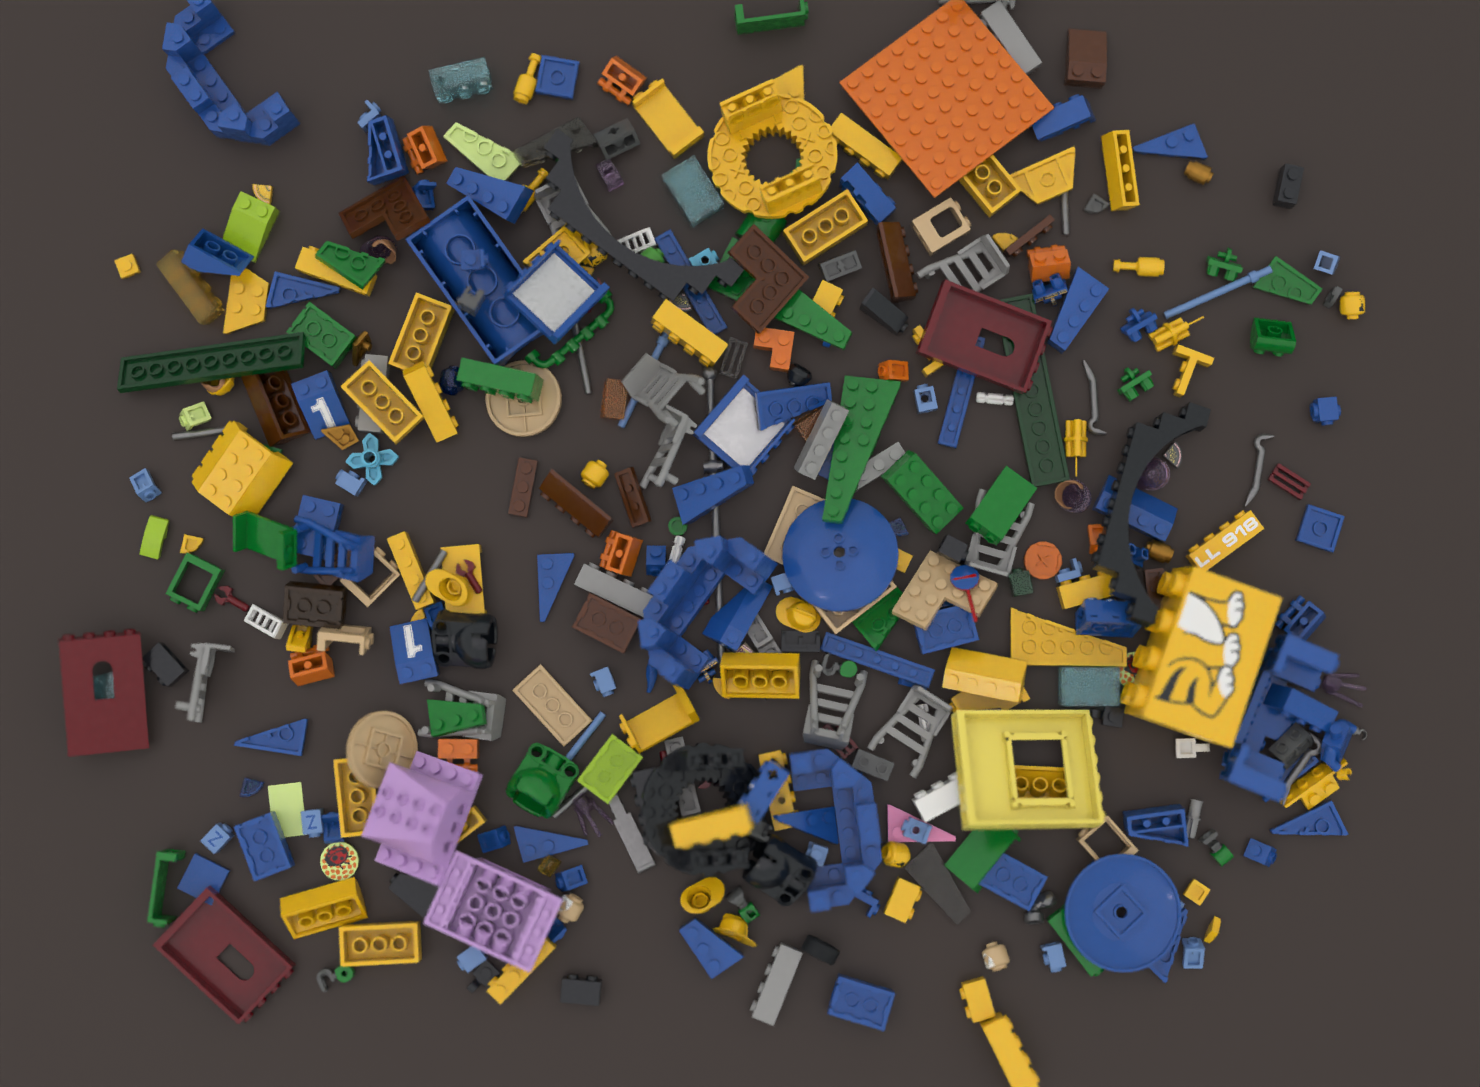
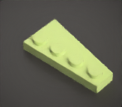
M457 122L443 136L485 175L507 181L526 160L524 157L511 152V150L494 143L488 138L486 139L478 135V133Z

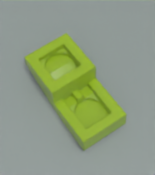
M150 515L139 555L157 560L161 557L163 540L166 538L168 531V519Z

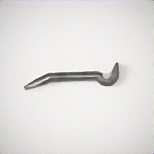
M1083 360V367L1089 380L1091 418L1087 422V429L1093 435H1104L1107 432L1093 427V423L1099 419L1097 380L1088 364Z
M1260 434L1254 439L1257 458L1253 484L1243 507L1249 504L1260 488L1265 457V448L1260 445V441L1272 438L1274 435Z
M1311 733V738L1314 744L1317 745V749L1312 750L1310 748L1306 750L1284 781L1287 784V793L1282 800V806L1285 804L1291 785L1309 759L1321 753L1322 741Z

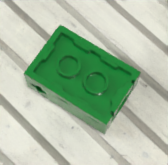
M308 302L305 306L306 309L301 311L292 323V328L289 327L286 332L288 334L304 332L306 336L305 347L337 369L352 349V343L357 337L318 307Z

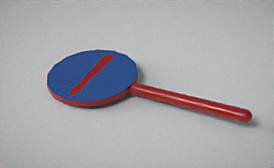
M961 565L952 571L950 581L956 589L966 591L973 620L977 622L970 590L977 586L979 574L972 566Z

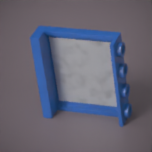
M560 240L554 244L551 242L544 249L545 253L542 256L537 255L531 262L532 266L529 269L524 268L518 275L519 279L516 282L512 280L505 287L506 292L504 298L554 345L610 288L605 282L600 285L559 246Z
M742 375L694 430L692 435L731 469L741 465H749L753 476L758 470L755 467L759 462L763 464L770 456L768 452L771 448L776 449L782 442L780 439L784 433L788 435L794 428L793 423L795 419L789 418L760 431L755 392L760 391L749 382L745 375Z

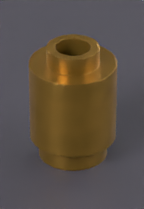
M1190 160L1184 175L1188 176V179L1204 185L1205 182H1210L1213 172H1211V167L1196 160L1195 162Z
M1152 539L1151 542L1148 541L1145 545V548L1149 551V558L1161 563H1169L1172 559L1174 549L1170 545Z

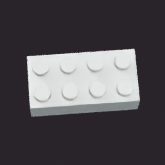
M957 771L948 775V780L944 782L939 780L931 784V789L927 791L922 789L913 794L914 798L911 800L924 822L960 804Z

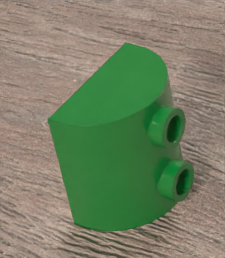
M748 213L735 235L741 238L755 224L775 243L786 227L787 221L784 218H757L752 213Z
M1254 317L1250 334V347L1255 353L1264 354L1265 351H1268L1278 357L1284 354H1292L1296 345L1292 322Z

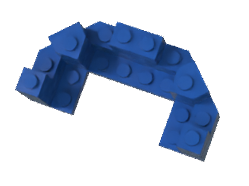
M187 0L190 6L175 15L174 23L167 22L162 49L168 55L166 70L171 75V79L191 107L199 114L209 130L218 138H229L270 146L300 125V122L278 92L248 113L244 111L205 57L206 53L231 37L235 32L212 0Z
M722 536L695 540V546L688 547L677 563L669 560L648 589V592L653 597L643 610L644 620L638 621L641 648L648 651L650 665L659 671L658 673L671 683L689 690L711 658L682 638L686 629L725 575H728L756 595L778 563L741 537L727 540Z
M1278 634L1274 640V643H1276L1275 647H1269L1262 658L1264 663L1262 666H1259L1232 748L1227 747L1228 751L1223 754L1222 766L1225 767V770L1220 772L1219 779L1280 802L1281 799L1283 800L1287 793V784L1278 780L1284 774V763L1260 754L1259 751L1264 749L1265 737L1277 741L1296 722H1294V718H1287L1279 714V711L1263 704L1272 683L1286 686L1288 682L1304 690L1314 692L1320 686L1321 672L1332 674L1339 665V655L1290 634Z
M827 748L789 753L793 791L832 786L842 863L823 865V867L817 866L815 877L807 888L810 911L830 910V907L848 905L856 894L859 896L875 875L874 870L882 861L881 838L872 782Z

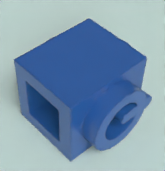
M1337 396L1313 400V403L1310 404V416L1315 423L1327 426L1333 425V421L1339 420L1341 408L1337 404Z

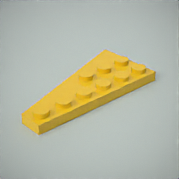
M1010 608V658L1028 661L1027 666L1127 667V647L1090 635H1076L1075 629Z

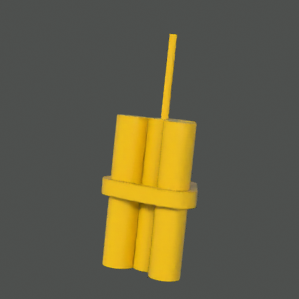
M1204 316L1189 324L1186 321L1183 322L1180 317L1170 323L1162 324V327L1149 333L1148 336L1152 340L1156 351L1159 352L1171 345H1177V342L1190 336L1187 330L1189 325L1199 321Z
M1081 419L1067 420L1065 426V457H1075V477H1077V457H1086V442H1088L1086 437V421Z

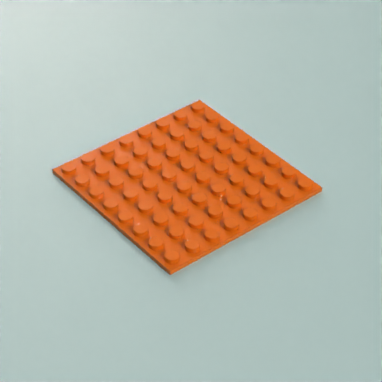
M950 0L839 82L934 198L1054 109V106L964 0Z

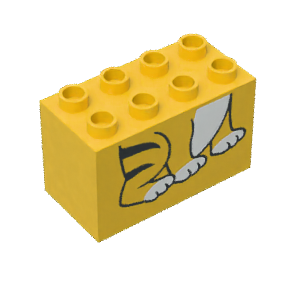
M1194 566L1172 568L1171 573L1165 571L1159 580L1157 593L1164 595V597H1162L1161 606L1157 611L1154 624L1148 628L1145 627V630L1151 632L1147 645L1140 644L1135 651L1132 666L1138 668L1134 683L1130 681L1125 683L1120 695V703L1126 705L1125 714L1210 744L1232 748L1282 598Z

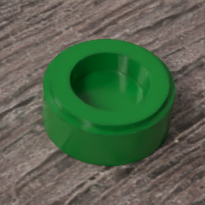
M674 517L669 521L668 529L671 534L681 536L687 531V524H682L681 517Z

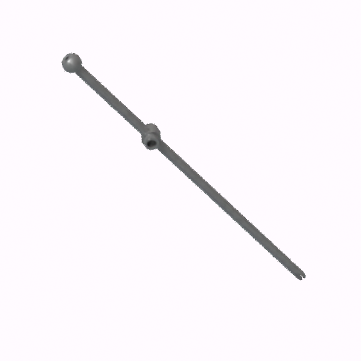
M706 367L702 371V376L706 380L707 415L715 407L714 379L717 376V370L714 367ZM709 449V461L703 462L704 473L713 475L722 472L723 461H717V456ZM719 506L711 510L713 537L720 536ZM722 580L715 589L716 613L723 607ZM717 643L718 667L720 668L725 647Z

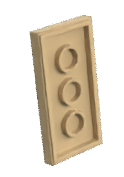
M541 664L512 690L564 747L593 721Z

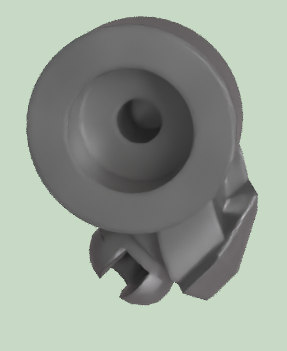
M1045 891L1038 895L1030 912L1028 911L1024 914L1025 924L1044 923L1043 913L1039 910L1056 905L1057 899L1053 892Z

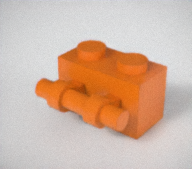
M618 56L611 58L602 72L608 80L606 81L601 77L597 84L602 86V90L605 92H610L617 97L616 100L629 105L632 99L627 96V93L632 96L636 95L647 80V77ZM613 83H615V84H617L619 87H621L622 90L620 91L619 89H617L616 87H614V86H613Z
M421 126L408 133V137L402 139L403 149L405 153H408L411 160L410 165L412 169H415L417 175L424 172L423 169H434L447 162L433 126Z
M1055 244L1046 248L1038 246L1034 247V249L1026 250L1027 257H1029L1028 270L1031 282L1039 279L1043 282L1050 281L1049 277L1056 273H1059L1062 279H1070L1071 261L1065 245L1057 246Z
M611 530L609 537H606V546L604 552L600 555L601 562L599 566L631 577L643 540Z
M316 644L312 648L306 649L305 653H290L291 660L288 661L290 679L297 686L335 677L333 660L326 653L329 651V647L325 651H317Z
M440 738L438 739V759H447V762L452 764L453 759H464V764L454 765L478 772V764H471V759L479 758L480 739Z

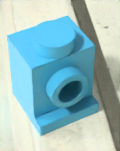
M709 248L689 258L692 266L711 265L719 261L714 250L710 251ZM703 258H708L709 261L708 263L704 264L701 260Z

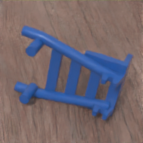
M295 516L294 522L298 525H295L293 528L297 529V533L310 528L314 530L313 567H309L307 563L297 564V566L291 568L294 574L333 575L355 582H360L373 574L375 536H359L339 530L333 532L308 518ZM323 535L327 537L325 567H321ZM335 542L339 543L338 567H334ZM347 550H351L350 568H346Z

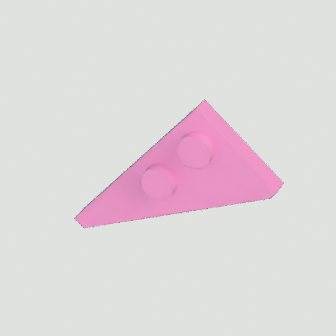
M887 804L888 842H918L903 836L901 827L904 820H908L909 817L924 821ZM931 825L932 829L927 842L956 841V836ZM914 827L912 832L914 834L919 833V827Z

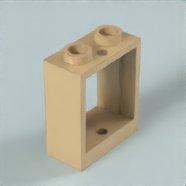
M378 546L374 548V556L391 573L370 595L354 581L339 577V581L367 607L400 575L398 565L393 560L389 562L384 557L386 555L385 552Z
M1105 814L1104 823L1106 822L1126 845L1118 854L1134 855L1139 850L1113 820ZM1099 827L1083 828L1078 833L1079 837L1076 840L1095 861L1099 857L1085 840Z

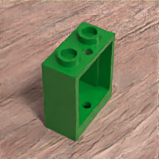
M186 553L166 594L171 596L170 600L177 604L181 602L187 604V609L195 613L198 610L205 611L225 570L192 553ZM190 563L213 574L199 603L175 592Z

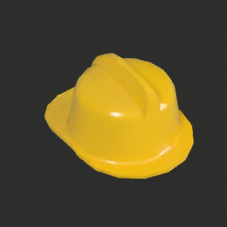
M434 569L426 575V587L433 595L452 606H460L467 600V582L461 575L451 574L442 569Z
M788 597L781 600L776 607V616L780 623L800 632H812L820 624L821 616L813 605L804 600Z
M708 877L689 886L681 894V906L689 913H706L724 897V884L716 877Z
M725 913L719 927L713 928V931L718 934L728 936L747 946L756 947V943L748 938L747 923L740 916Z

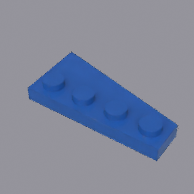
M830 382L755 392L759 430L762 431L808 410L820 407L825 404L827 399L832 401Z

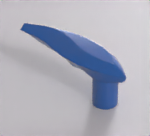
M648 660L646 668L648 693L652 691L658 670L650 665V660Z

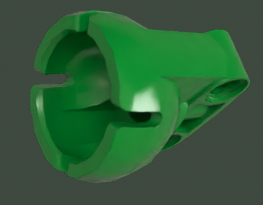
M534 743L529 747L526 755L507 783L506 794L508 797L513 798V802L524 811L534 816H543L545 819H548L556 813L576 781L579 768L571 760L540 743ZM537 751L541 756L534 757L531 752ZM565 771L573 772L574 776H567Z

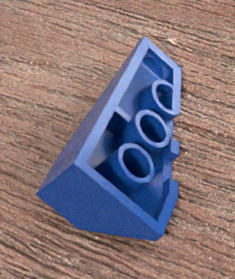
M765 582L756 595L743 588L711 617L702 635L736 653L773 586Z

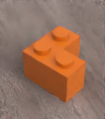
M764 328L761 333H755L754 349L772 351L770 370L788 373L794 332Z

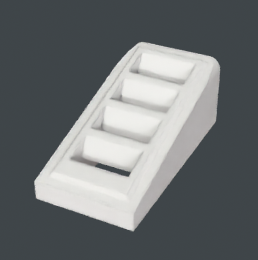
M650 227L617 240L621 244L625 243L629 249L631 247L628 241L632 240L635 247L632 251L636 253L643 252L647 247H657ZM644 235H647L649 241L648 244H646L644 241ZM636 238H640L642 246L638 247Z
M252 604L244 619L246 623L275 639H281L288 624L283 623V619L255 604ZM257 611H258V612H260V613H259V615H258L256 621L254 622L253 619H254V617H255V615H256V613H257ZM264 615H265L266 617H265V619H264L262 625H260V623H261V621H262V619H263V617H264ZM271 619H272L273 621H272V623H271V625H270V627H269V629H268L267 626L269 625V623H270V621H271Z

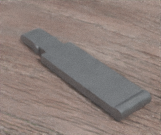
M616 793L609 802L611 811L616 817L613 822L639 874L656 866L647 845H644L643 837L631 812L626 813L625 806Z

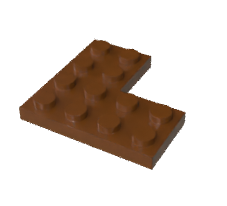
M404 175L338 213L352 239L386 220L394 237L399 241L431 222Z
M753 224L727 253L755 279L730 308L759 334L807 281L809 276Z

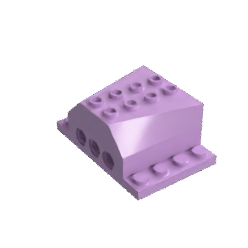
M416 751L410 769L390 762L361 836L381 843L375 861L434 885L441 886L483 775Z
M457 850L423 923L527 972H531L563 899L549 893L551 889L482 857L473 858Z

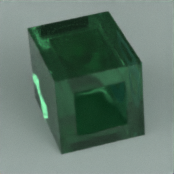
M1023 568L1013 569L1012 574L1008 577L1012 597L1034 593L1029 570L1024 571Z

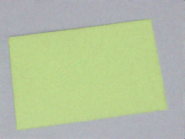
M301 782L268 786L270 812H276L284 836L303 835L301 811H304Z

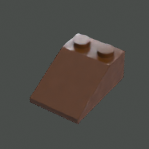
M1069 29L1064 85L1102 88L1106 83L1107 32Z

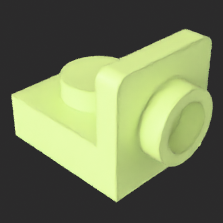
M204 401L182 409L179 414L180 424L187 431L212 419Z

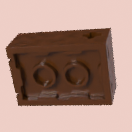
M589 593L587 601H585L576 618L577 621L574 622L572 627L625 654L638 629V621L642 619Z

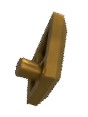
M366 331L360 333L352 343V364L356 367L366 351L372 349V342Z
M350 424L321 430L324 435L342 450L359 441Z

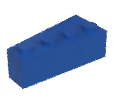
M458 167L454 168L446 183L464 195H469L472 200L513 224L517 222L534 192L526 186Z
M1077 267L1046 343L1062 354L1109 288Z
M741 465L672 488L682 524H692L717 506L725 503L731 497L736 496L753 485L754 480L749 465Z

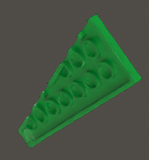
M732 237L720 262L727 261L731 257L727 252L738 241L736 238ZM744 269L731 288L729 286L726 288L716 282L718 280L716 277H714L708 288L736 301L755 279ZM798 290L774 317L778 321L842 350H845L852 335V332L801 290Z
M845 376L840 405L848 409L849 412L834 442L822 517L823 522L843 523L862 474L865 472V467L869 458H871L881 435V430L885 421H887L890 409L901 388V381Z

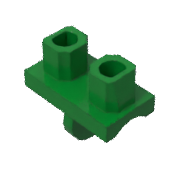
M1227 248L1225 253L1218 251L1217 257H1221L1223 260L1207 256L1206 260L1208 263V275L1217 277L1219 269L1224 268L1226 269L1224 279L1229 281H1235L1238 273H1242L1243 267L1229 262V260L1235 262L1237 260V256L1231 254V248Z
M1128 367L1125 368V375L1120 379L1123 383L1127 380L1130 382L1117 391L1120 395L1123 394L1130 402L1139 396L1134 388L1135 385L1139 384L1144 392L1154 386L1150 378L1152 373L1148 370L1135 378V375L1140 373L1139 370L1135 368L1131 371Z

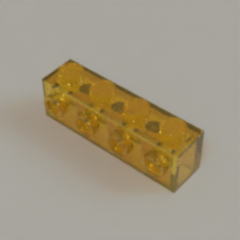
M171 250L156 265L199 324L209 325L225 311L221 306V300L213 295L210 291V285L199 276L200 272L190 269L187 265L181 263L185 252Z

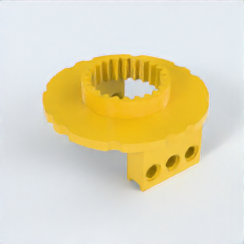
M773 79L719 103L723 117L715 126V135L709 141L707 159L709 171L713 173L712 181L715 187L721 190V196L731 206L742 213H752L757 218L779 219L785 218L789 213L798 214L802 212L805 206H812L823 196L832 182L831 175L836 171L838 152L836 140L832 138V127L830 124L825 123L824 115L816 107L801 98L793 99L789 94L779 93ZM768 133L772 137L776 133H778L779 137L785 134L786 139L791 138L792 143H796V147L799 149L801 157L799 161L800 167H797V169L793 170V173L780 179L779 177L775 178V181L769 184L766 181L761 184L760 179L755 181L754 175L750 176L749 169L747 170L746 152L750 151L749 145L754 146V140L760 141V136L767 138Z

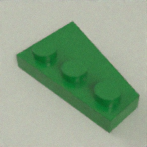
M326 241L315 254L316 259L362 290L384 265L386 260L381 257L369 256L365 252L359 253L350 250L349 247Z
M1277 256L1268 265L1272 268L1273 273L1259 278V281L1252 287L1309 305L1314 302L1322 291L1320 286Z
M898 587L852 622L875 651L879 649L899 617L892 614L894 606L903 594Z
M427 699L432 737L436 738L487 724L485 706L482 704Z

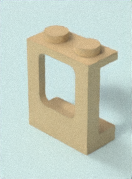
M951 197L911 222L912 228L930 256L964 234L967 235L971 230L970 221L966 216H962L959 203L956 200L953 201ZM949 208L960 227L948 235L940 237L930 220Z
M345 624L341 629L321 628L318 631L317 651H325L332 641L360 643L359 655H364L374 643V633H371L372 627Z

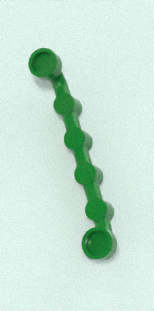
M608 290L599 300L601 304L606 303L607 309L605 312L597 316L593 322L584 327L546 361L539 359L540 354L536 349L531 351L524 360L529 365L533 363L539 368H548L554 363L559 366L566 360L564 356L569 351L572 354L581 347L578 343L583 339L586 342L595 335L593 331L597 327L603 329L609 324L607 319L614 312V302L611 299L613 294Z

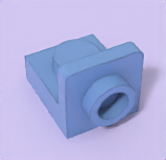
M368 100L365 101V104L371 111L362 114L357 122L365 133L368 131V121L382 117L379 113L382 110L375 102L371 104Z
M146 468L129 478L136 494L144 502L153 500L162 493L155 485L150 472Z
M1076 558L1071 559L1070 563L1073 571H1070V568L1059 570V574L1054 576L1056 583L1080 577L1081 572H1083L1080 561H1077Z
M1182 938V945L1184 947L1183 969H1203L1205 948L1201 938Z

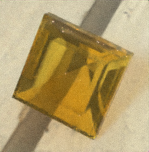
M547 855L541 860L537 870L551 877L561 861L551 855Z

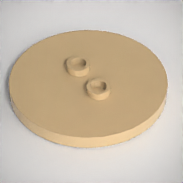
M525 360L515 361L503 366L535 373L543 378L544 381L539 402L533 401L532 404L522 402L517 397H514V400L504 398L497 392L496 395L486 394V408L491 420L502 431L517 437L534 436L545 431L555 421L561 408L562 393L556 377L547 368H539L533 363L529 365Z
M375 711L365 715L354 725L347 741L346 756L351 772L362 784L380 789L390 762L410 769L416 751H418L416 734L410 723L397 713Z

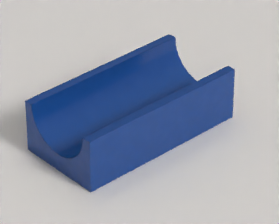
M469 195L405 239L494 365L505 366L510 358L523 347L544 335L504 298L505 287L512 280L516 282L519 279L518 275L522 269ZM480 248H484V253H488V265H485V270L461 271L460 250H480ZM468 286H471L469 293H472L474 297L479 289L485 291V300L476 317L459 309L457 305L458 298H461Z

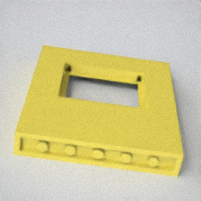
M956 710L951 715L963 830L1097 828L1104 823L1105 813L1101 805L1103 796L1099 789L1100 774L1097 772L1096 766L1098 757L1094 750L1095 736L1092 734L1093 718L1090 716V710ZM1011 740H1060L1067 798H1018Z

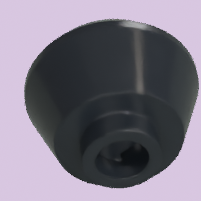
M793 363L789 366L788 382L794 387L804 386L812 379V373L805 367Z

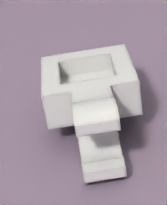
M1196 738L1175 739L1176 758H1196V752L1210 751V744H1196Z

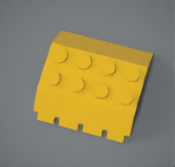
M234 420L227 423L222 431L224 435L220 434L212 445L213 451L209 450L201 461L203 466L199 465L192 474V484L198 493L232 517L245 511L258 515L293 465V462L279 451L272 452L246 432L248 428Z

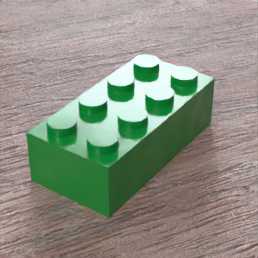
M467 358L461 359L456 379L462 383L461 386L466 387L468 390L478 391L479 388L486 394L496 395L497 392L504 398L514 400V397H517L522 402L531 404L533 401L539 402L544 381L543 378L535 373Z
M910 450L901 456L881 476L924 526L934 534L940 532L963 509V506L917 454Z

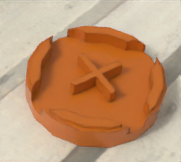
M1037 542L1031 545L1023 557L1026 571L1032 577L1039 580L1055 576L1062 565L1061 553L1054 544L1049 542Z

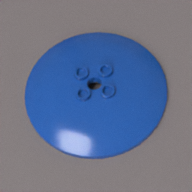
M856 499L851 500L850 507L842 524L823 522L825 500L815 503L794 520L784 540L783 566L791 586L805 601L827 611H852L872 603L888 588L897 569L898 544L891 525L874 507ZM843 548L845 550L844 556L836 557L834 555L835 550Z
M1132 854L1108 855L1088 864L1072 882L1067 893L1064 909L1066 928L1077 950L1093 964L1114 972L1138 971L1159 961L1174 944L1180 929L1182 916L1180 898L1169 876L1155 863ZM1122 906L1125 908L1126 914L1123 917H1118L1116 910Z

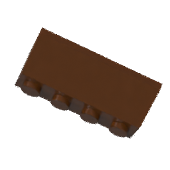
M879 222L876 233L892 304L915 299L918 288L916 282L912 281L911 275H914L913 265L908 263L907 257L910 256L908 245H905L903 238H906L905 229L900 226V222Z
M287 370L241 376L269 447L284 444L311 433L291 386L292 382Z
M553 469L550 470L539 487L542 491L541 496L547 501L551 499L557 503L555 507L563 514L567 511L572 515L570 519L578 526L583 524L586 527L585 532L592 538L595 535L600 538L614 521Z

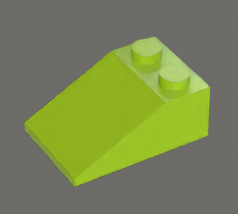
M240 191L232 208L223 240L253 255L252 262L255 263L280 211L276 207Z

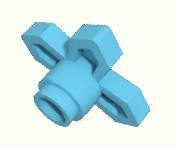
M368 433L362 440L364 451L362 453H352L347 458L346 463L353 469L366 467L365 479L376 486L383 478L381 466H393L399 459V456L391 449L379 451V439L373 434ZM375 456V460L371 463L370 458Z

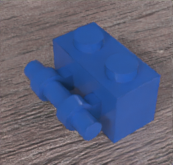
M1299 595L1296 600H1292L1289 604L1290 607L1284 614L1281 613L1278 616L1279 619L1275 626L1281 629L1284 624H1287L1283 629L1285 634H1290L1306 641L1325 620L1326 616L1322 610L1310 601L1304 607L1301 606L1305 599ZM1298 611V614L1291 620L1290 617Z

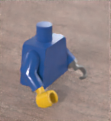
M1346 719L1334 721L1333 725L1330 726L1329 733H1325L1321 745L1320 760L1324 761L1334 772H1337L1336 775L1339 780H1349L1347 775L1352 774L1351 769L1341 768V761L1352 735H1360L1363 732L1364 736L1361 740L1367 738L1365 729H1359V727Z

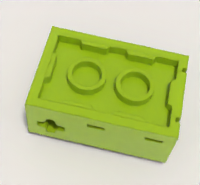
M612 734L577 781L609 804L643 757Z

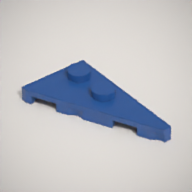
M1331 800L1270 829L1272 834L1348 835Z

